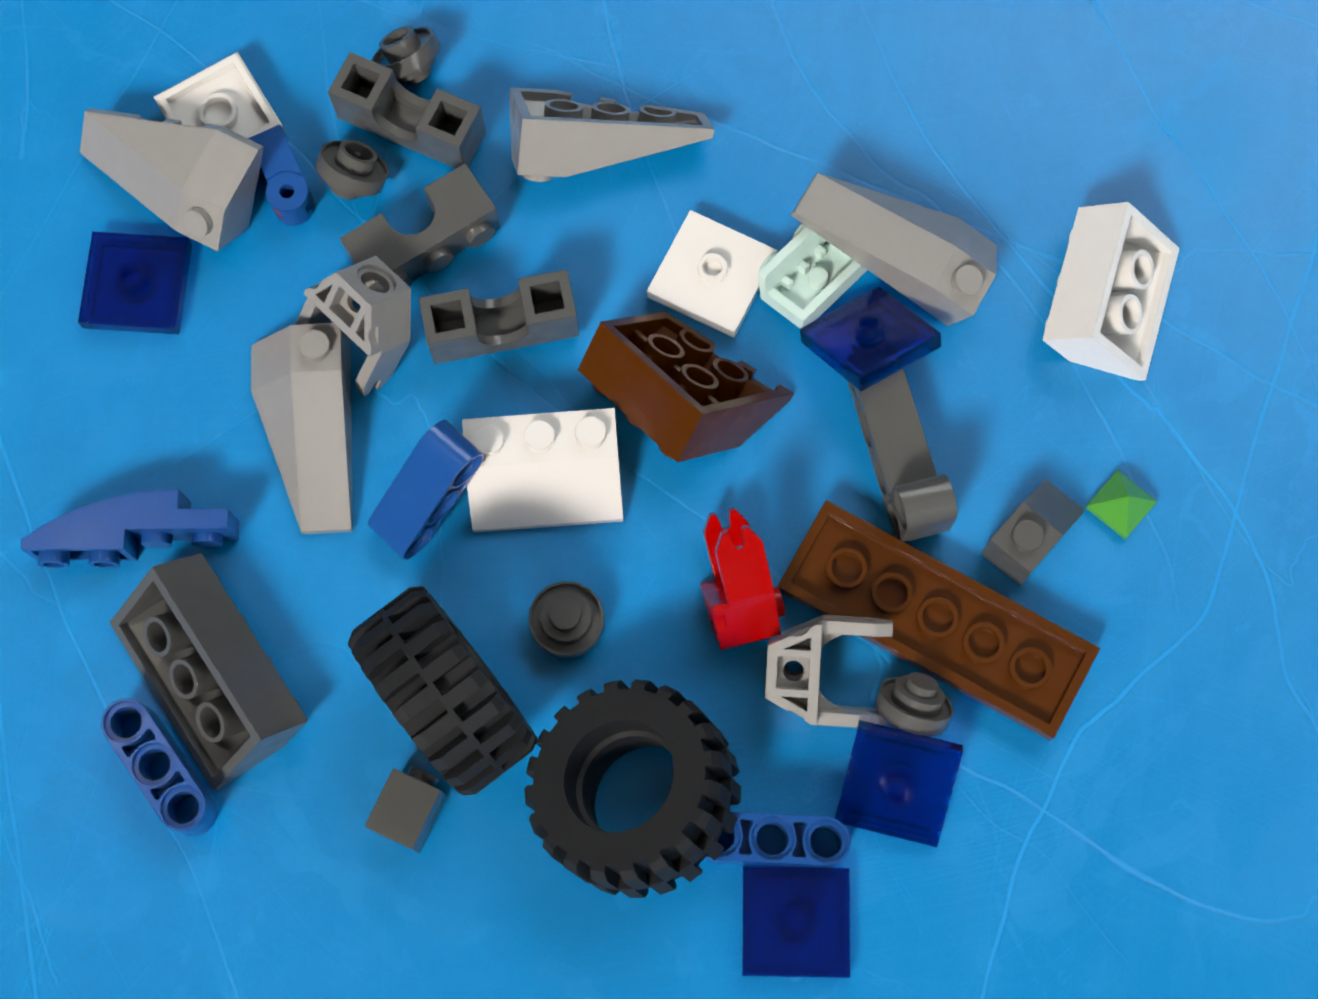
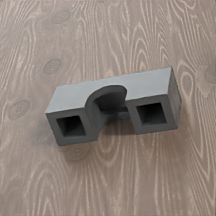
M349 52L328 90L338 119L455 169L464 163L469 167L486 134L480 106L440 89H436L431 100L421 98L405 89L397 81L392 69L352 52Z
M464 163L424 187L429 208L433 212L434 218L431 224L422 232L412 235L401 234L388 224L381 213L339 239L352 265L377 256L410 287L413 280L428 271L434 273L448 266L454 256L470 246L473 248L479 247L488 242L494 236L495 231L500 228L496 207Z
M567 269L518 279V289L500 298L477 299L470 295L469 289L419 298L426 341L434 364L579 337L577 315Z

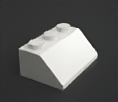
M1129 202L1078 207L1073 229L1069 235V243L1061 273L1057 279V287L1049 317L1045 323L1042 340L1070 362L1137 381L1146 380L1180 248Z
M615 408L462 419L463 436L484 455L483 462L467 485L473 533L623 522Z

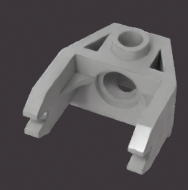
M373 256L337 271L321 280L320 283L306 289L303 294L307 299L295 323L296 325L320 324L332 321L368 355L355 380L356 389L364 396H367L373 387L377 390L381 389L393 375L410 342L411 288L377 256ZM352 301H356L361 306L359 310L354 308Z
M821 615L783 631L781 635L770 637L767 650L765 698L786 711H792L811 725L867 729L887 728V721L878 713L876 708L835 705L824 697L819 691L821 651L826 643L841 635L892 637L893 620ZM789 661H797L804 669L798 673H793L786 668L785 664Z

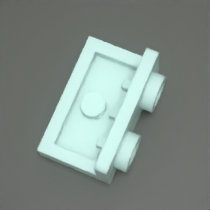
M801 224L794 233L792 240L778 253L773 252L767 256L761 264L758 272L761 300L805 331L867 269L807 226Z

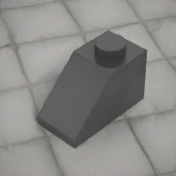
M1045 479L994 534L981 552V555L1017 585L1021 586L1085 510Z

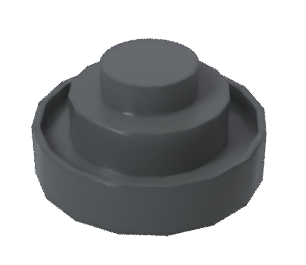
M403 26L390 32L380 41V49L374 54L371 61L392 69L399 83L406 82L407 85H414L430 75V67L440 50V43L429 27L413 29L411 26Z
M355 140L330 141L323 144L315 163L317 172L329 185L331 191L335 195L348 200L381 193L389 174L388 166L371 147Z
M561 581L547 586L535 597L530 607L529 626L535 642L544 652L557 658L572 659L586 654L597 645L604 631L605 616L599 598L590 588L577 582Z
M919 672L888 678L883 681L874 704L878 713L892 728L902 734L913 737L941 735L947 730L954 710L949 698L939 688L938 682L931 676Z

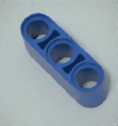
M447 420L436 423L422 436L370 516L368 526L402 559L408 560L412 558L431 540L484 460V455Z
M130 698L112 702L105 709L101 718V728L104 736L161 822L168 828L189 836L201 835L207 832L214 825L218 816L216 801L160 717L151 708ZM140 713L142 720L139 731L129 738H124L122 733L124 721L130 715ZM161 755H168L170 760L168 773L161 779L153 780L150 775L152 762ZM195 796L199 803L198 813L192 821L182 823L178 817L179 806L186 798Z
M732 812L737 817L732 832L734 839L732 846L728 850L721 852L715 861L709 856L705 860L716 864L825 869L833 867L844 859L849 852L851 840L845 825L839 820L827 816ZM764 827H776L783 832L786 839L784 851L779 854L770 855L759 848L756 837L757 833ZM826 829L835 834L839 847L834 856L825 858L813 851L810 839L814 831Z

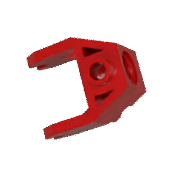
M734 507L729 508V525L727 527H721L716 514L711 512L703 529L714 580L700 583L712 632L720 650L781 635L779 618L786 616L779 587H773L763 541L750 528L749 522Z

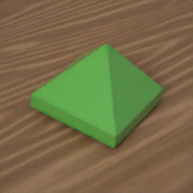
M1117 470L1085 508L1125 540L1157 501Z

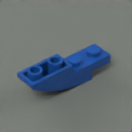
M179 489L144 491L97 501L70 511L42 525L22 538L21 550L37 560L39 566L46 568H67L70 565V561H89L88 564L93 567L117 568L120 567V561H137L139 541H141L142 546L149 548L172 547V541H192V545L196 547L219 548L223 546V541H239L240 521L229 509H191V501Z

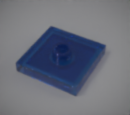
M92 231L78 318L80 326L85 329L179 335L192 250L190 239L188 237Z
M879 286L800 329L801 342L861 392L941 347L940 332Z
M859 720L834 818L844 825L938 847L963 755V745Z
M743 866L742 976L850 978L849 868Z

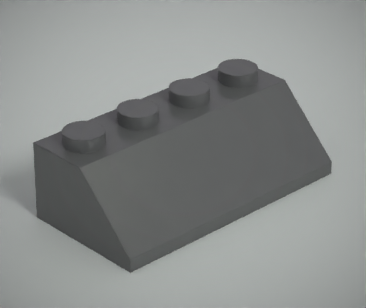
M202 553L153 566L109 622L213 791L224 787L283 748L308 722L298 701L292 696L273 666L271 659L262 649L248 627L245 618L234 605L220 583L218 576L213 572Z

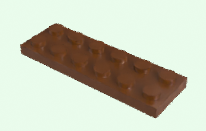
M827 500L778 584L781 594L819 615L871 617L893 620L892 637H859L1048 741L1054 739L1100 650L1096 645Z

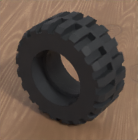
M423 586L409 587L353 629L348 646L352 650L351 653L355 660L361 666V670L419 750L424 753L434 768L443 775L444 779L459 794L463 796L477 794L533 751L538 739L534 731L475 649Z
M635 679L631 683V689L622 680L608 682L603 685L604 692L600 694L589 689L578 695L577 700L579 704L571 710L564 705L553 716L558 721L550 732L543 729L537 739L536 744L541 747L538 758L533 756L529 758L526 774L534 779L533 785H527L524 789L525 805L535 811L530 815L529 822L534 834L543 839L542 847L547 853L561 863L564 868L586 883H590L599 890L612 895H616L621 891L630 898H645L649 893L648 888H652L662 895L676 890L675 879L681 876L689 882L703 873L699 864L707 856L715 861L724 849L718 843V840L723 831L732 834L737 821V817L729 811L730 805L741 803V786L732 778L739 773V768L735 756L727 749L729 743L721 731L691 700H686L679 691L666 685L658 689L652 681ZM642 747H662L667 749L671 753L673 760V781L669 794L661 808L648 821L633 829L622 832H606L602 830L596 819L595 797L598 785L607 769L618 758L632 750Z

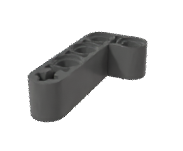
M893 348L846 360L845 372L849 390L895 537L903 542H908L950 531L957 518V504L953 488L946 474L937 475L898 352Z

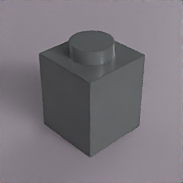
M410 766L407 774L393 768L364 827L420 853L447 797L440 789L435 788L439 778L414 766Z

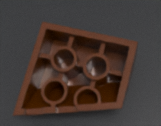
M665 311L601 321L578 368V371L593 384L596 392L613 402L625 414L626 419L632 425L642 429L658 444L659 450L664 455L674 459L677 463L740 447L790 402L794 395L793 392L780 384L775 390H772L754 379L753 376L757 369L740 360L736 363L713 353L715 350L714 342Z

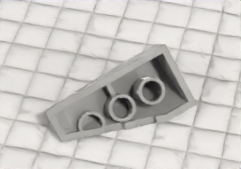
M510 87L511 159L517 175H523L525 179L530 181L547 182L552 177H569L712 139L714 135V127L706 115L700 112L649 104L639 107V112L630 111L629 107L616 103V99L601 97L599 102L589 105L572 101V92Z
M94 108L84 111L80 153L175 231L219 251L249 229L264 146L218 125L206 124L203 127L182 125L181 120L166 119L163 122L142 119L138 114Z
M817 173L814 175L791 213L792 217L947 326L972 317L996 277L997 245L960 218L824 174Z
M334 323L290 325L251 344V392L301 533L353 532L351 342L348 336Z

